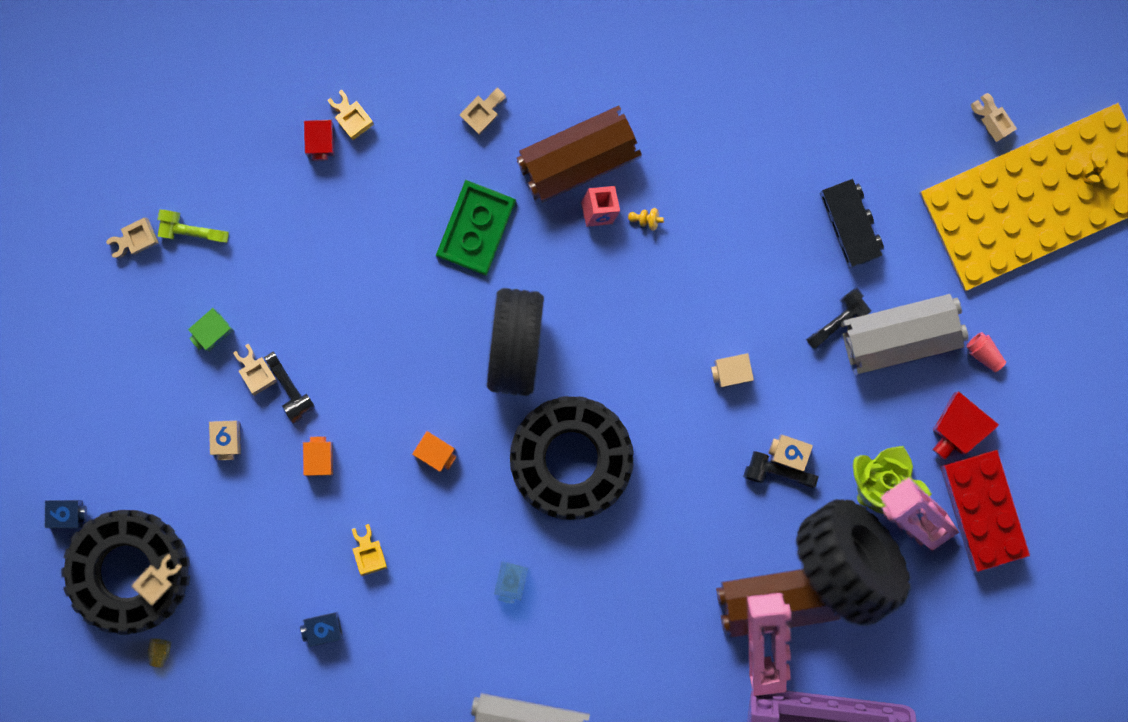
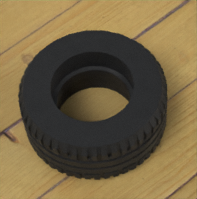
M502 288L497 291L486 388L491 392L528 396L534 391L544 296L538 291L529 292V290L520 291V289L511 290V288Z

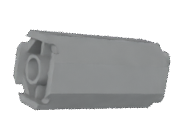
M947 294L842 321V328L847 327L848 332L843 333V340L850 365H857V369L853 370L854 375L963 348L964 341L969 340L965 324L961 325L958 314L962 313L959 299H952L951 295Z
M481 693L480 698H474L471 715L476 716L475 722H583V720L589 721L590 713Z

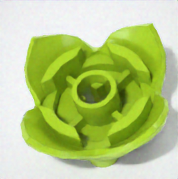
M904 446L887 448L881 451L873 460L867 455H859L853 460V473L858 491L857 501L877 513L887 516L883 510L886 504L881 496L907 478H910L927 495L931 496V492L921 480L912 479L913 464Z

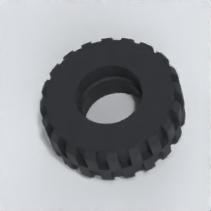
M563 396L540 404V406L528 413L518 426L510 448V468L518 490L534 508L554 518L580 520L603 512L612 506L625 491L633 470V445L629 433L620 421V418L605 407V405L586 397ZM576 432L586 436L592 441L597 451L598 462L595 471L587 480L578 484H565L558 481L550 474L546 465L545 458L549 444L563 433Z
M837 499L824 505L805 518L800 524L796 537L798 559L801 561L803 572L811 582L810 585L814 591L820 595L821 600L827 606L834 610L836 615L845 618L847 622L852 624H875L901 607L908 597L910 575L906 568V561L899 551L898 544L889 534L890 532L878 521L879 519L873 513L868 512L861 504H855V501Z
M139 510L106 512L86 522L83 525L84 527L72 537V543L64 553L65 565L61 568V578L64 577L65 587L63 589L65 595L69 596L72 602L71 607L76 613H80L84 617L83 620L89 625H94L100 628L101 631L118 633L119 635L149 630L169 618L175 612L177 606L182 603L186 595L184 594L186 586L189 585L190 576H188L189 557L186 556L185 545L182 539H179L175 534V530L169 524L164 523L161 518ZM120 546L136 547L148 557L150 564L157 571L161 568L163 559L169 554L171 558L166 562V568L174 570L179 564L181 569L176 574L166 578L172 585L153 605H150L140 594L131 598L118 597L108 591L101 576L103 560L110 551Z

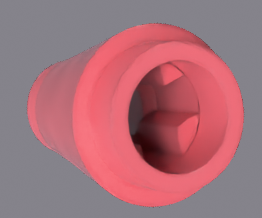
M980 332L968 342L966 347L969 349V354L994 373L998 372L1006 364V360L989 335Z

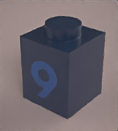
M45 500V528H83V522L87 521V507L83 506V500Z
M338 612L304 619V625L300 626L303 642L308 641L309 647L343 639Z

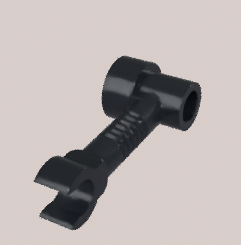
M858 287L840 299L846 310L806 339L812 348L819 346L831 334L842 327V321L868 315L872 311L862 299L864 295Z
M271 352L264 359L291 399L282 407L294 424L302 419V415L315 408L307 393L301 396L276 354Z
M753 451L750 464L746 466L743 475L748 480L764 483L767 473L811 488L816 487L819 476L788 469L787 467L768 462L769 455Z

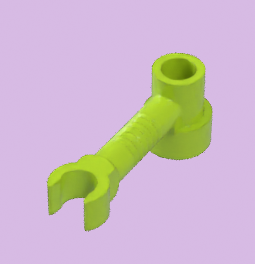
M159 209L157 220H160L158 237L174 239V234L218 242L227 243L229 232L180 224V212Z

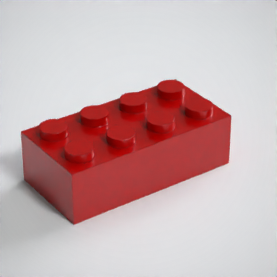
M988 451L940 466L972 571H982L1030 556L998 451Z

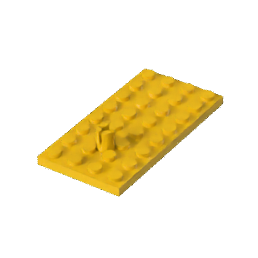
M1119 103L920 192V196L964 291L1128 218V122Z

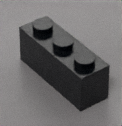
M850 179L822 190L820 196L848 268L851 269L881 257V250H884V245L880 235H875L871 225L874 224V219L870 210H865L861 200L864 199V193L860 184H855L854 180Z

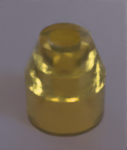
M157 638L150 639L147 652L149 665L153 667L164 666L170 655L172 644L170 641Z

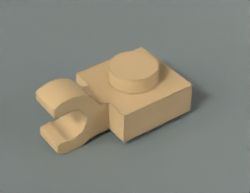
M497 87L485 101L477 96L460 116L480 135L498 116L493 109L506 96Z
M989 93L980 97L984 106L981 105L979 100L971 104V108L976 114L985 116L981 120L986 126L987 132L996 142L1017 130L1003 107L999 109L996 107L993 97Z

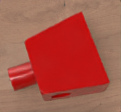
M959 391L955 392L933 428V431L941 439L932 450L944 460L954 449L962 455L966 454L995 430L999 424Z

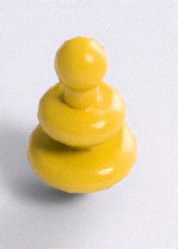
M657 208L651 209L650 214L645 209L640 214L635 212L628 214L630 222L639 221L642 227H645L648 223L649 229L652 231L657 229L658 223H664V218L659 217Z

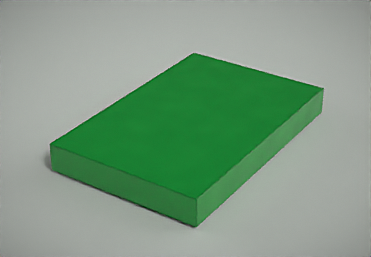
M465 180L437 250L436 257L487 276L516 199Z

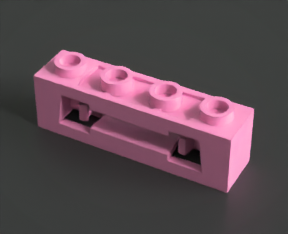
M907 478L881 496L886 504L883 510L892 522L895 521L901 530L905 529L907 534L911 538L914 537L920 546L925 544L933 551L959 533L948 513L910 478ZM920 510L924 515L921 517L922 520H919V518L917 517V514L920 513Z
M781 593L748 597L749 678L754 696L786 692V681L791 680L789 664H786V661H791L789 644H786V641H791L790 628L786 624V621L791 620L790 608L788 604L783 603ZM761 626L763 627L764 634L771 633L774 662H772L771 656L764 657V638Z

